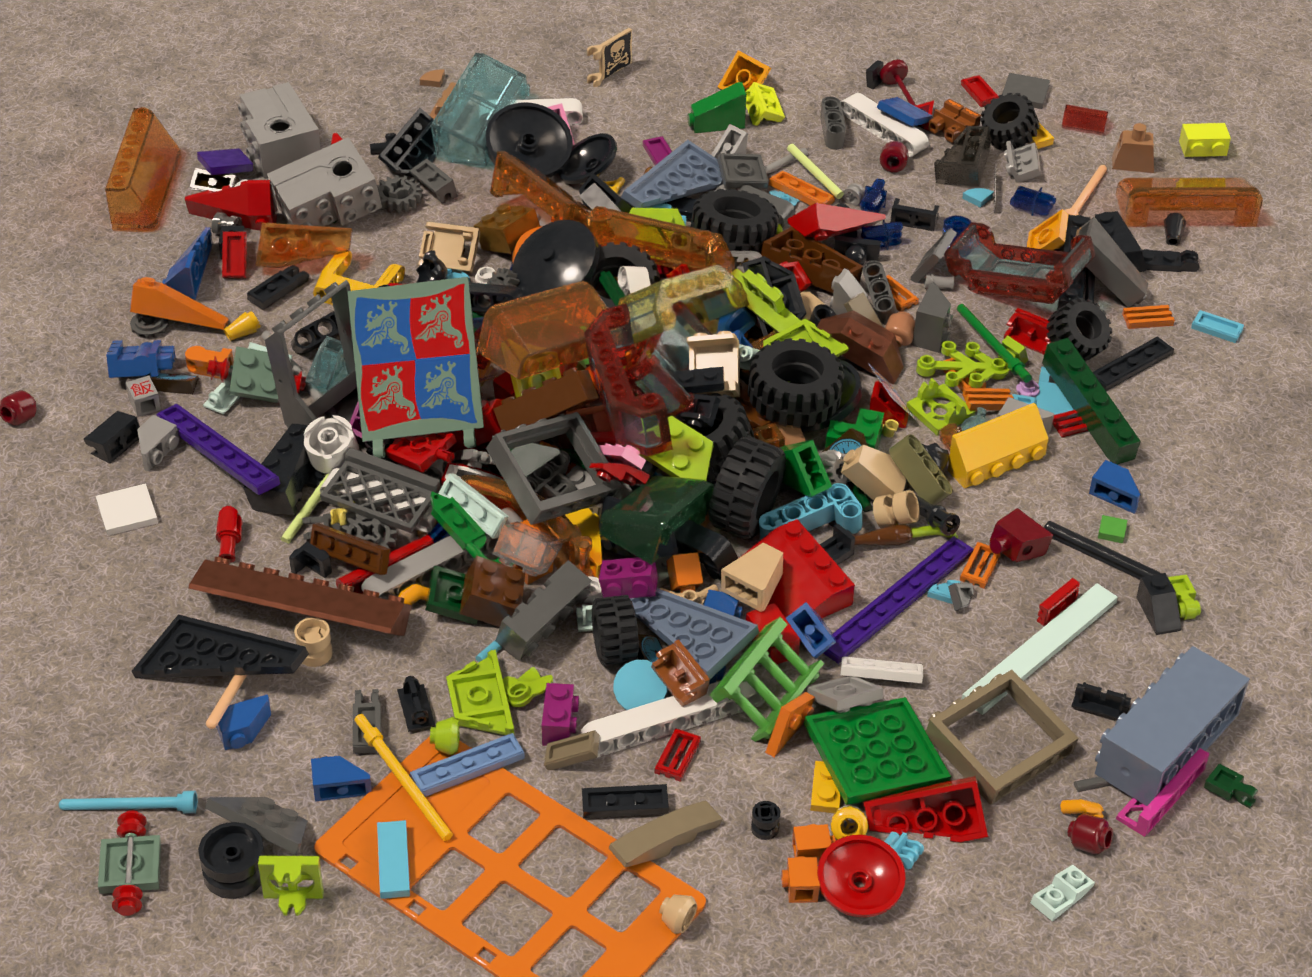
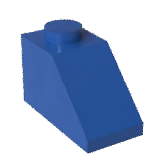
M1105 460L1092 477L1089 494L1135 514L1140 493L1128 469Z
M807 602L786 617V620L813 658L816 659L836 643L830 629Z
M268 695L228 706L216 726L224 750L239 749L254 741L271 716Z
M325 756L311 759L315 802L365 796L372 792L370 774L341 756Z

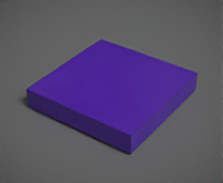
M240 148L197 152L198 161L210 175L253 171V163Z

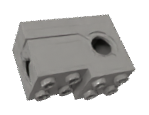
M289 82L272 86L273 88L270 89L264 88L240 94L241 104H238V110L243 119L240 122V127L249 145L246 148L247 157L253 160L255 171L257 173L260 172L264 179L268 178L267 173L321 150L319 129Z
M349 137L267 173L268 179L271 181L276 204L296 237L308 235L337 220L343 226L382 208L376 180Z

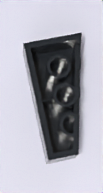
M292 423L261 463L279 477L280 485L260 495L253 492L247 486L243 487L252 510L286 515L296 514L297 501H301L303 497L302 489L309 482L310 470L314 469L304 446V432L308 425Z

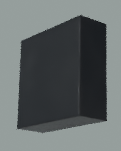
M877 60L866 70L868 88L875 89L882 82L880 78V71L884 66L882 61Z

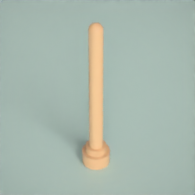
M1105 165L1098 167L1074 205L1064 210L1069 215H1079V211L1107 171Z
M234 675L207 719V728H216L247 675Z

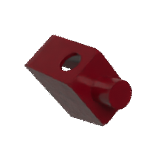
M1016 508L995 524L989 540L990 549L995 554L1003 553L1014 562L1044 556L1047 553L1053 534Z

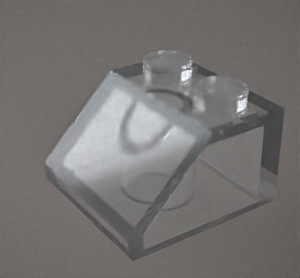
M516 521L503 525L492 554L498 556V561L509 566L519 565L523 567L522 571L524 573L537 576V574L541 575L548 571L562 548L564 541Z

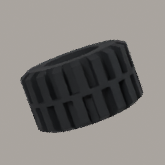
M1007 93V95L1003 96L1002 94L998 96L999 98L992 99L991 103L984 107L985 110L982 111V118H980L981 124L989 143L992 146L994 145L996 149L1000 150L1002 148L1003 151L1007 150V141H1011L1014 149L1025 146L1027 142H1032V137H1036L1037 130L1039 129V120L1032 102L1025 95Z
M1084 298L1074 299L1056 310L1049 317L1048 321L1050 323L1047 324L1046 328L1049 330L1047 337L1051 340L1050 343L1069 338L1084 361H1087L1109 346L1108 343L1112 339L1110 336L1112 328L1109 327L1111 322L1110 319L1106 318V312L1102 311L1097 303L1093 304L1092 300L1089 299L1085 301Z
M621 595L594 599L592 604V629L597 657L601 664L606 666L637 660L639 653L638 627L634 606L629 596Z

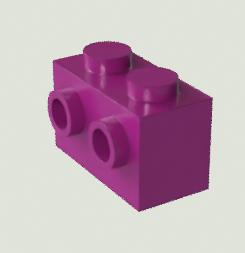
M654 556L602 561L599 583L603 598L628 595L629 598L656 596L658 573Z
M546 683L541 725L542 746H547L548 743L569 738L571 734H576L577 717H573V712H578L579 696H574V684Z

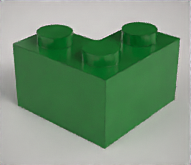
M860 408L856 424L831 420L826 435L825 449L846 431L853 428L864 434L867 446L877 450L882 435L884 412Z

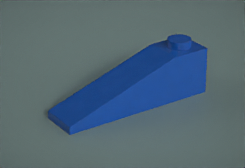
M206 227L169 269L167 278L162 281L163 284L193 300H196L213 245L211 227Z

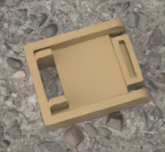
M426 222V229L434 230V233L432 231H424L419 257L423 259L426 252L435 250L437 257L445 264L447 269H452V272L472 274L481 233L479 228ZM465 241L471 242L468 259L462 258ZM423 260L418 261V267L424 262Z

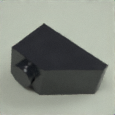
M1166 573L1141 577L1136 598L1155 634L1160 635L1181 631L1176 591Z

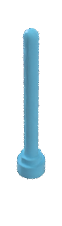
M183 791L182 794H177V797L62 799L59 802V808L61 810L177 808L183 814H195L198 798L196 791Z

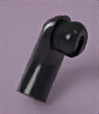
M387 133L385 135L386 141L370 144L371 154L382 153L396 136V133Z

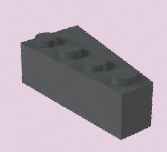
M568 560L547 579L544 584L545 589L538 587L527 601L528 605L522 602L516 607L511 618L507 616L502 620L495 641L518 661L525 655L528 658L531 657L539 647L537 643L543 637L547 640L557 628L555 625L560 619L563 622L567 620L574 611L572 607L577 602L582 604L591 593L589 588L592 580Z

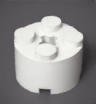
M332 415L333 418L325 419V417L317 418L305 429L304 446L312 466L322 473L330 474L333 469H339L346 460L345 453L349 448L359 450L351 424L341 416Z

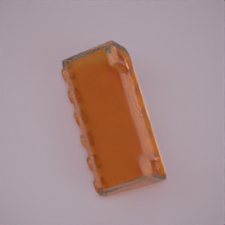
M145 107L133 109L105 188L113 231L148 233L159 228L182 158L181 149L153 111Z
M1125 178L1118 183L1116 190L1121 217L1127 227H1146L1149 211H1235L1233 218L1234 227H1257L1263 202L1260 190L1244 178Z
M580 281L491 306L483 319L477 352L517 379H523L620 349L624 342V331L594 287L585 281Z

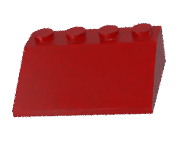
M798 519L775 528L743 554L745 555L762 543L783 552V574L767 605L775 603L785 618L805 602L818 613L821 619L853 605L855 584Z

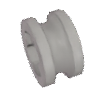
M851 183L844 190L843 199L846 203L854 206L858 205L865 197V191L859 184Z

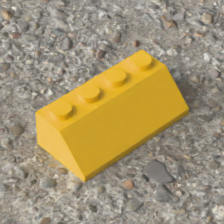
M1035 403L1029 404L952 435L947 471L965 489L972 485L977 486L989 478L999 477L1004 472L1013 468L1018 469L1030 461H1037L1046 455L1048 436L1037 405Z

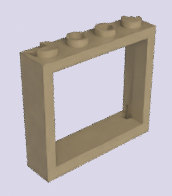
M1012 669L1003 675H996L984 687H976L964 699H956L946 710L935 712L928 719L929 723L926 730L931 742L964 778L976 776L979 794L991 805L1072 754L1079 739ZM1006 691L1054 742L999 777L994 778L947 727Z

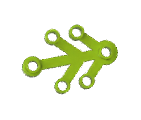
M944 341L942 343L941 353L945 356H950L956 361H935L932 356L923 355L918 359L916 372L924 377L932 376L935 373V369L959 370L958 372L950 371L946 373L945 384L949 387H956L960 381L970 375L969 385L973 388L982 387L983 383L990 378L996 380L1005 378L1009 373L1008 364L1003 359H992L979 351L980 345L976 342H968L966 344L965 354L976 358L980 362H975L957 351L956 344L952 341Z

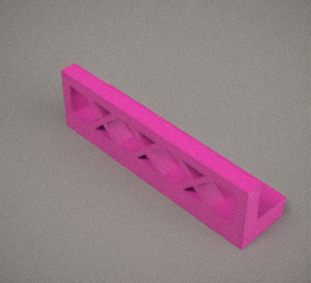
M1199 748L1148 806L1141 802L1140 805H1137L1139 801L1132 798L1117 814L1116 819L1145 837L1204 772L1209 753ZM1130 811H1142L1138 822L1127 817V814Z

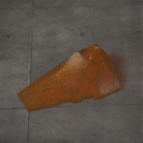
M262 223L255 265L256 267L282 268L349 252L353 230L352 228Z

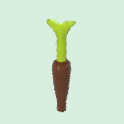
M906 524L893 525L868 533L853 535L855 537V545H902L909 543L912 538L940 535L947 538L955 536L958 538L956 532L953 535L947 536L938 527L929 525L910 528Z

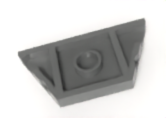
M209 797L205 809L230 822L246 823L255 828L262 838L295 855L298 854L308 820L298 816L296 811L284 809L276 805L275 801L268 797Z

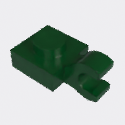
M1221 764L1217 765L1205 780L1204 785L1205 789L1228 801L1233 796L1236 797L1239 803L1249 809L1256 802L1254 796L1258 793L1255 787L1243 783V775Z

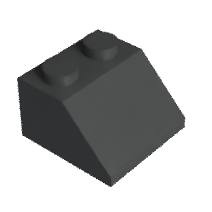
M934 283L930 284L917 309L912 346L940 353L942 343L950 340L951 333L947 331L951 326L953 314H950L951 303Z

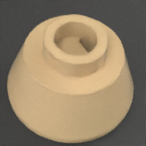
M674 894L671 898L666 897L659 910V913L662 914V921L674 934L685 932L695 916L697 903L692 896Z

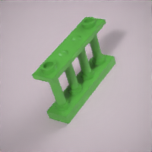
M781 617L764 626L710 694L716 703L725 698L732 699L759 727L751 737L755 742L764 737L766 739L771 737L781 707L800 696L807 685L809 686L814 683L820 676L818 671L824 665L823 661L819 660L808 666L782 639L783 635L781 632L788 624ZM770 646H775L800 673V676L794 683L768 656L769 652L767 650ZM756 664H761L787 691L781 700L754 674L755 670L753 667ZM742 681H747L773 709L767 718L740 692L741 688L739 685Z

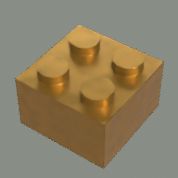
M509 204L498 206L495 212L483 216L481 221L474 225V228H479L481 232L479 238L481 249L509 254L513 253L517 241L525 232L540 227L535 208H528L523 205L510 206Z

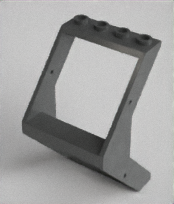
M347 280L340 285L336 281L324 289L325 296L321 298L319 294L307 302L309 307L306 310H303L302 307L289 315L292 319L290 322L281 321L272 328L274 333L265 339L283 420L287 428L292 423L309 425L357 388L347 292L351 291ZM332 298L348 375L307 406L297 393L284 332L325 301Z

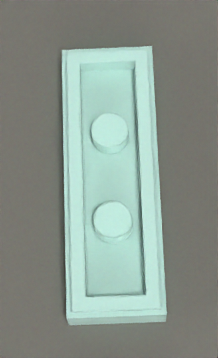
M455 473L448 474L438 493L447 498L453 497L491 538H498L509 518L506 513Z

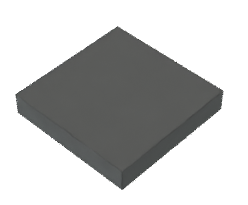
M1009 73L1002 94L1005 96L1007 93H1012L1013 95L1020 93L1021 96L1025 95L1032 102L1034 108L1042 109L1050 80Z
M718 154L717 160L724 188H741L744 185H749L756 189L768 188L769 183L761 155Z
M948 229L925 253L911 275L913 282L918 283L942 258L957 234L953 229Z

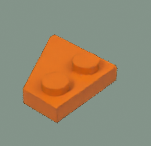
M805 692L781 707L765 753L775 758L802 726L805 716L813 715L814 708L812 705L815 696Z

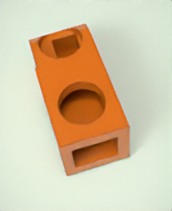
M192 346L185 351L187 369L191 373L211 377V375L206 374L208 361L214 360V356H216L219 362H223L227 358L230 366H233L232 349L223 348L221 352L206 350L201 346Z

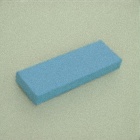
M406 820L378 822L380 898L409 897L410 884Z

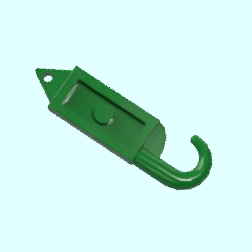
M431 492V515L463 550L466 549L474 559L476 556L488 559L481 552L486 543V536L480 526L453 497L447 498ZM498 547L499 557L492 561L503 564L505 553L501 547Z

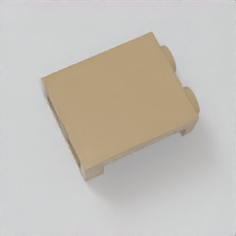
M720 331L717 335L696 333L692 337H687V344L689 345V370L724 367L723 391L687 395L693 397L695 394L711 395L712 393H719L721 396L726 394L732 398L740 397V355L737 336L730 331Z

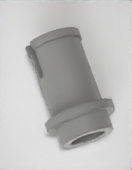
M926 274L924 287L929 288L930 284L934 283L939 289L952 291L954 276Z

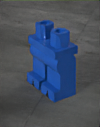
M114 340L106 354L109 378L145 376L151 373V377L159 376L161 370L172 369L173 362L176 360L175 346H162L161 340H154L153 343L145 342L140 346H123V340Z

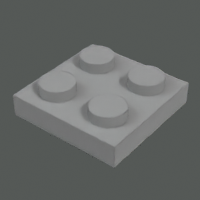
M846 676L806 687L807 693L815 696L814 701L818 702L819 705L830 707L835 712L840 713L847 712L854 706H869L873 704V701L883 699L882 687L853 676Z

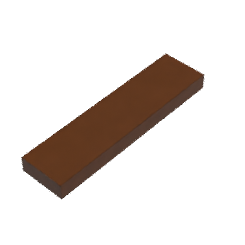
M320 523L312 525L310 544L318 549L325 550L330 557L378 575H387L390 555L389 548Z

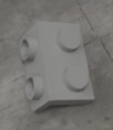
M1011 141L1006 142L1007 150L1004 151L1008 162L1006 169L1009 176H1013L1016 182H1022L1041 175L1038 148L1035 142L1014 149Z

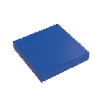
M899 97L880 100L877 105L879 110L911 127L929 123L933 116Z

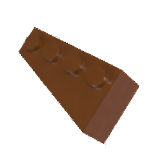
M793 227L763 242L762 257L765 256L777 264L785 261L788 263L799 261L810 279L811 285L834 293V290L831 288L835 276H839L843 269L849 270L860 284L863 270L862 265L814 238L805 237Z
M577 367L564 371V377L559 379L553 377L543 381V386L538 389L531 387L521 392L522 396L518 398L512 396L502 400V405L493 409L501 430L509 431L522 424L531 425L544 418L547 420L553 419L562 413L567 415V409L568 412L574 411L599 399L589 371H578Z

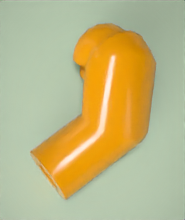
M412 584L401 591L398 597L405 598L404 604L409 605L414 604L420 599L427 601L429 588Z
M1083 799L1061 801L1060 807L1063 814L1088 813L1104 818L1102 813L1104 809L1099 803Z

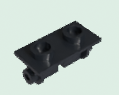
M414 676L406 677L403 688L397 689L408 732L435 727L424 684L420 685L419 680Z
M1083 682V684L1077 683L1071 707L1116 720L1122 713H1128L1131 698L1126 697L1127 694L1111 690L1103 693L1100 687L1086 684V682Z

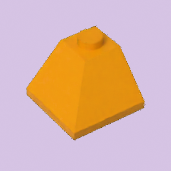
M738 50L718 88L723 90L737 82H742L746 91L753 82L763 84L771 68Z

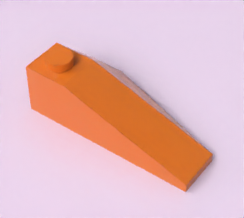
M143 277L138 279L133 285L130 312L222 330L228 324L229 318L163 283L155 282L153 278Z

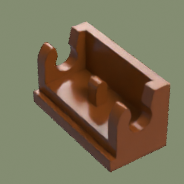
M679 639L656 653L658 659L652 663L651 668L682 707L707 694L710 678Z

